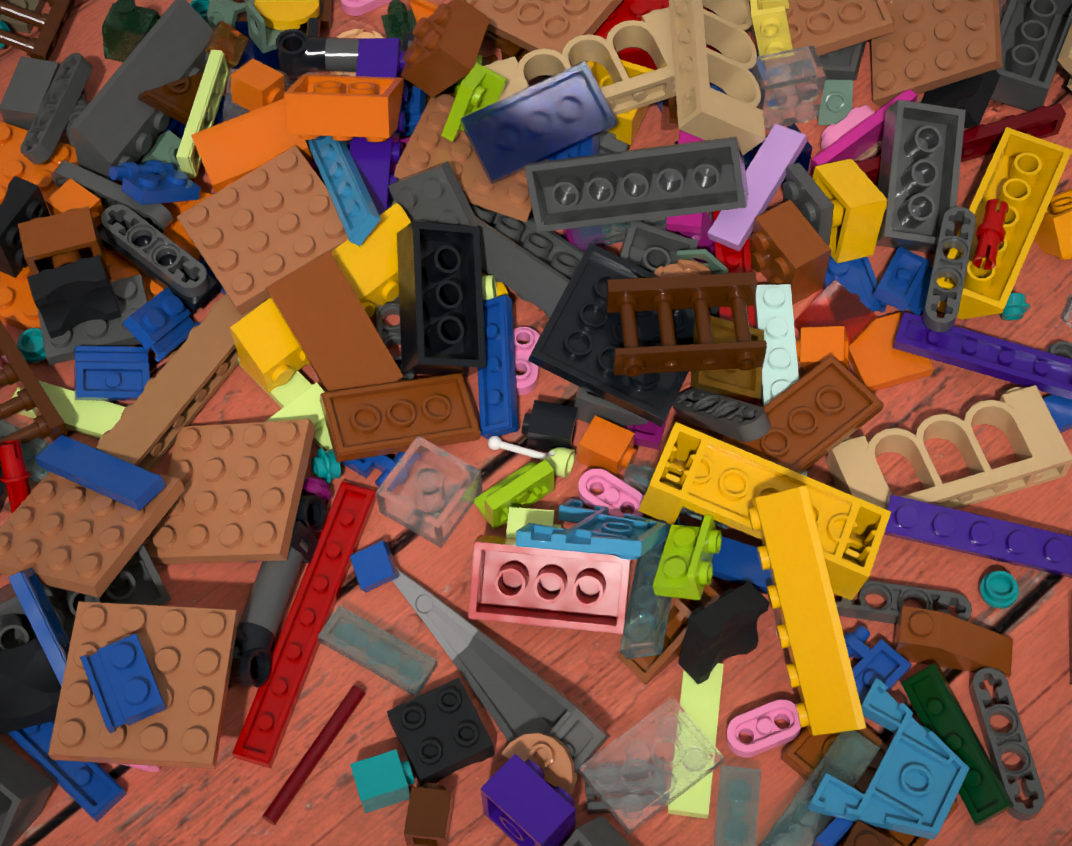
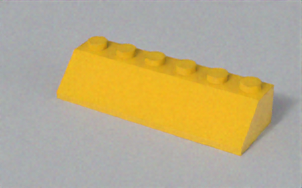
M1006 127L969 208L975 216L976 223L957 318L963 320L1003 313L1071 156L1072 149ZM990 199H998L997 212L1003 200L1008 204L1009 209L1003 227L1006 231L1005 239L1002 244H999L996 266L993 269L984 270L985 257L982 258L980 268H977L973 264V257L975 256L978 244L976 232L978 226L983 222L986 202ZM951 248L947 258L957 260L962 257V254L959 250ZM942 277L937 280L938 286L945 290L956 287V283L948 277ZM939 301L937 310L944 313L946 302Z
M395 203L379 215L381 220L360 246L347 239L331 251L332 256L369 318L373 316L376 307L391 302L399 296L397 233L410 224L411 221L398 203ZM271 298L230 327L241 367L268 393L277 386L286 384L295 372L303 366L310 364Z
M807 485L752 499L754 507L747 508L753 532L760 531L763 546L757 547L758 557L762 570L769 569L773 584L766 586L770 606L772 610L779 609L782 624L776 625V631L781 648H788L792 663L786 664L785 667L790 687H798L801 703L795 704V709L800 727L807 726L808 732L813 736L864 729L866 724Z

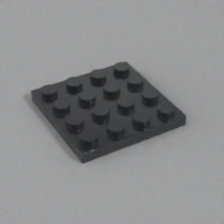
M590 243L533 348L528 361L662 427L689 371L645 373L634 377L614 375L615 348H624L621 316L619 312L607 313L606 307L607 280L659 276ZM720 307L709 308L710 315L716 317ZM694 309L672 310L676 345L693 344ZM636 311L639 347L661 346L657 311Z

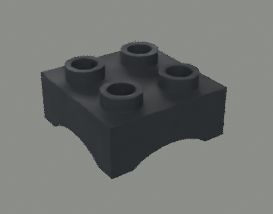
M994 69L926 91L922 103L966 110L964 128L979 126L1000 75Z
M14 176L8 184L6 197L0 205V271L14 278L19 275L23 268L28 266L24 257L18 224L37 217L51 216L39 186L17 176Z
M99 255L81 258L74 263L54 269H45L38 274L27 277L33 300L42 315L51 339L64 335L72 327L86 321L99 319L110 321L121 317L114 292Z
M748 581L737 589L730 588L726 590L716 602L708 607L700 606L695 609L687 619L688 625L681 644L682 649L678 664L699 685L709 679L710 673L721 661L735 655H746L756 649L759 641L757 621L761 614L768 611L770 602Z
M38 638L19 647L0 651V734L55 721L61 685Z
M456 678L387 711L389 722L408 757L421 787L424 783L436 784L459 769L494 756V745L460 678Z

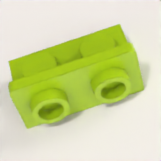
M476 63L459 87L441 136L454 142L461 131L467 133L470 127L484 133L497 107L507 82L506 78Z
M546 459L537 465L534 462H529L476 497L474 505L495 530L508 521L509 507L528 508L555 490L554 469Z
M704 515L701 527L671 524L652 585L656 596L701 600L705 585H710L712 581L713 555L719 554L722 544V533L720 530H716L712 515Z

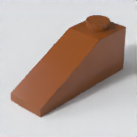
M712 579L710 585H705L701 600L671 597L618 658L644 684H648L680 656L681 644L685 637L688 625L687 619L690 614L700 606L708 607L716 602L725 590Z
M902 606L895 624L893 649L908 662L925 665L935 663L939 667L976 673L983 668H995L1001 671L1005 677L1009 678L1011 676L1012 638L941 611Z

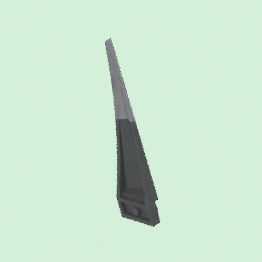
M396 567L399 577L392 580L456 665L508 742L510 743L523 734L545 733L556 737L569 748L570 756L574 762L575 773L578 774L611 735L584 710V707ZM548 783L553 789L556 788L552 784Z

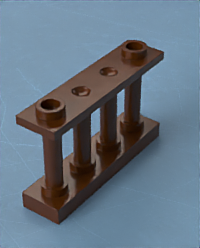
M0 0V14L38 27L40 32L37 39L32 37L30 40L0 29V43L27 52L26 55L28 57L49 61L76 0H42L49 3V7H52L49 14L43 13V15Z
M756 273L607 280V313H620L624 348H615L614 375L634 377L645 373L720 369L746 371L763 367L767 343L766 340L751 341L746 306L754 304L757 289ZM731 307L736 342L714 343L709 308ZM694 309L699 344L676 345L672 310ZM636 311H657L661 346L639 347Z
M0 321V359L4 363L0 370V386L9 383L11 386L16 383L20 389L17 392L18 396L0 404V420L23 409L26 412L33 410L36 418L33 419L34 423L1 438L0 443L7 440L20 439L21 445L39 436L43 439L49 436L52 442L61 434L68 437L63 419Z

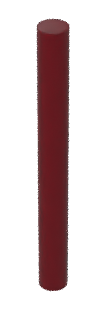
M356 686L351 687L262 815L263 819L272 825H276L366 695L363 690Z

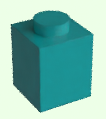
M397 749L350 764L365 814L410 798L408 785L415 783L409 761L400 762Z

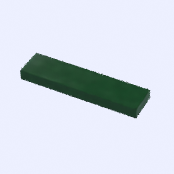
M933 663L902 681L901 684L923 726L933 731L970 768L958 793L975 825H982L1014 807L939 665Z

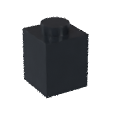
M534 400L532 413H525L522 424V434L527 435L528 449L549 452L556 447L572 449L578 426V407Z

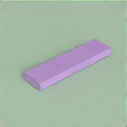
M775 123L746 170L749 193L746 208L721 210L708 231L710 240L740 252L753 231L755 217L764 213L786 177L787 166L794 164L807 143L805 134Z

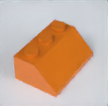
M303 74L284 93L287 134L298 135L300 139L304 140L316 139L319 136H332V139L336 141H347L353 139V137H366V140L369 142L386 141L398 128L404 78Z
M284 98L191 135L216 193L295 145L308 163L314 162L306 140L300 139L298 135L287 134Z

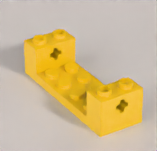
M675 422L638 510L671 525L675 523L682 507L703 516L712 515L715 521L761 539L759 530L753 532L747 508L754 507L752 499L807 485L833 593L851 601L870 576L891 515V511L678 422Z

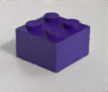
M514 754L480 788L484 815L518 846H563L575 831L576 809L573 807L575 805L574 800L561 787L557 786L553 789L543 779L545 777L543 771L532 760L527 759L524 762Z

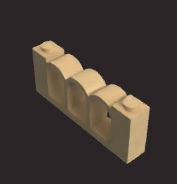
M669 0L679 130L703 140L737 137L742 155H745L766 139L763 110L756 108L761 101V91L757 80L749 71L757 61L755 45L746 33L753 24L751 7L749 5L750 0ZM703 6L706 7V8H709L710 10H712V11L715 12L716 14H714V13H712V12H710V11H707V10L703 9ZM706 44L713 46L714 48L719 50L721 54L707 48ZM710 83L722 88L726 94L711 88Z
M669 7L656 9L642 15V21H623L615 25L609 31L607 39L591 34L577 36L564 46L562 54L556 50L537 49L525 54L519 63L514 56L504 60H497L484 66L505 77L507 80L495 111L512 149L676 96ZM628 47L641 48L652 57L657 70L629 78L617 53ZM585 61L598 62L606 68L614 84L584 93L573 67ZM537 76H553L561 81L570 98L539 108L528 82Z
M1036 385L1024 389L1022 387L1011 388L1001 396L1000 401H980L971 406L965 414L964 420L948 414L933 415L920 424L915 435L908 430L891 428L875 434L869 443L865 435L857 438L848 437L828 452L826 465L838 490L884 509L887 497L892 494L876 461V456L885 452H894L906 457L913 466L923 488L921 491L901 497L952 509H959L1065 477L1072 464V455ZM980 424H989L1002 430L1018 462L991 469L972 427ZM932 438H942L955 444L971 476L943 484L924 442Z

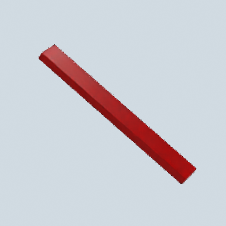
M341 481L325 525L318 538L319 541L312 561L308 563L271 655L270 676L267 682L257 690L233 750L234 758L272 768L351 566L350 556L356 553L376 502L377 491Z

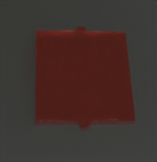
M834 279L794 321V327L801 333V327L845 326L849 334L850 346L877 316L860 302L858 294L852 295Z

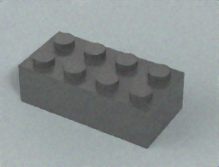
M1010 0L1000 25L1003 67L996 69L1000 78L991 97L992 100L1030 112L1044 105L1059 65L1057 59L1072 23V0Z
M899 99L886 110L878 189L887 198V208L884 212L876 246L897 249L901 246L910 251L936 253L943 216L948 209L957 206L966 110Z

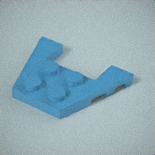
M571 498L559 505L558 520L577 523L569 529L528 523L516 530L515 546L614 554L621 559L635 560L665 539L666 523L625 513L624 518L608 515L609 508L595 505L594 510L583 508L582 500Z
M876 678L861 704L863 716L894 733V736L865 793L859 792L826 773L807 809L820 814L854 822L859 820L867 825L934 840L939 834L970 768L933 731L928 733L912 717L913 712L903 702L899 704L886 692L888 687Z

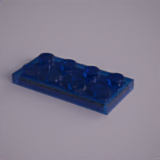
M586 61L467 115L460 120V124L491 184L524 170V165L527 163L541 162L615 127L618 123Z

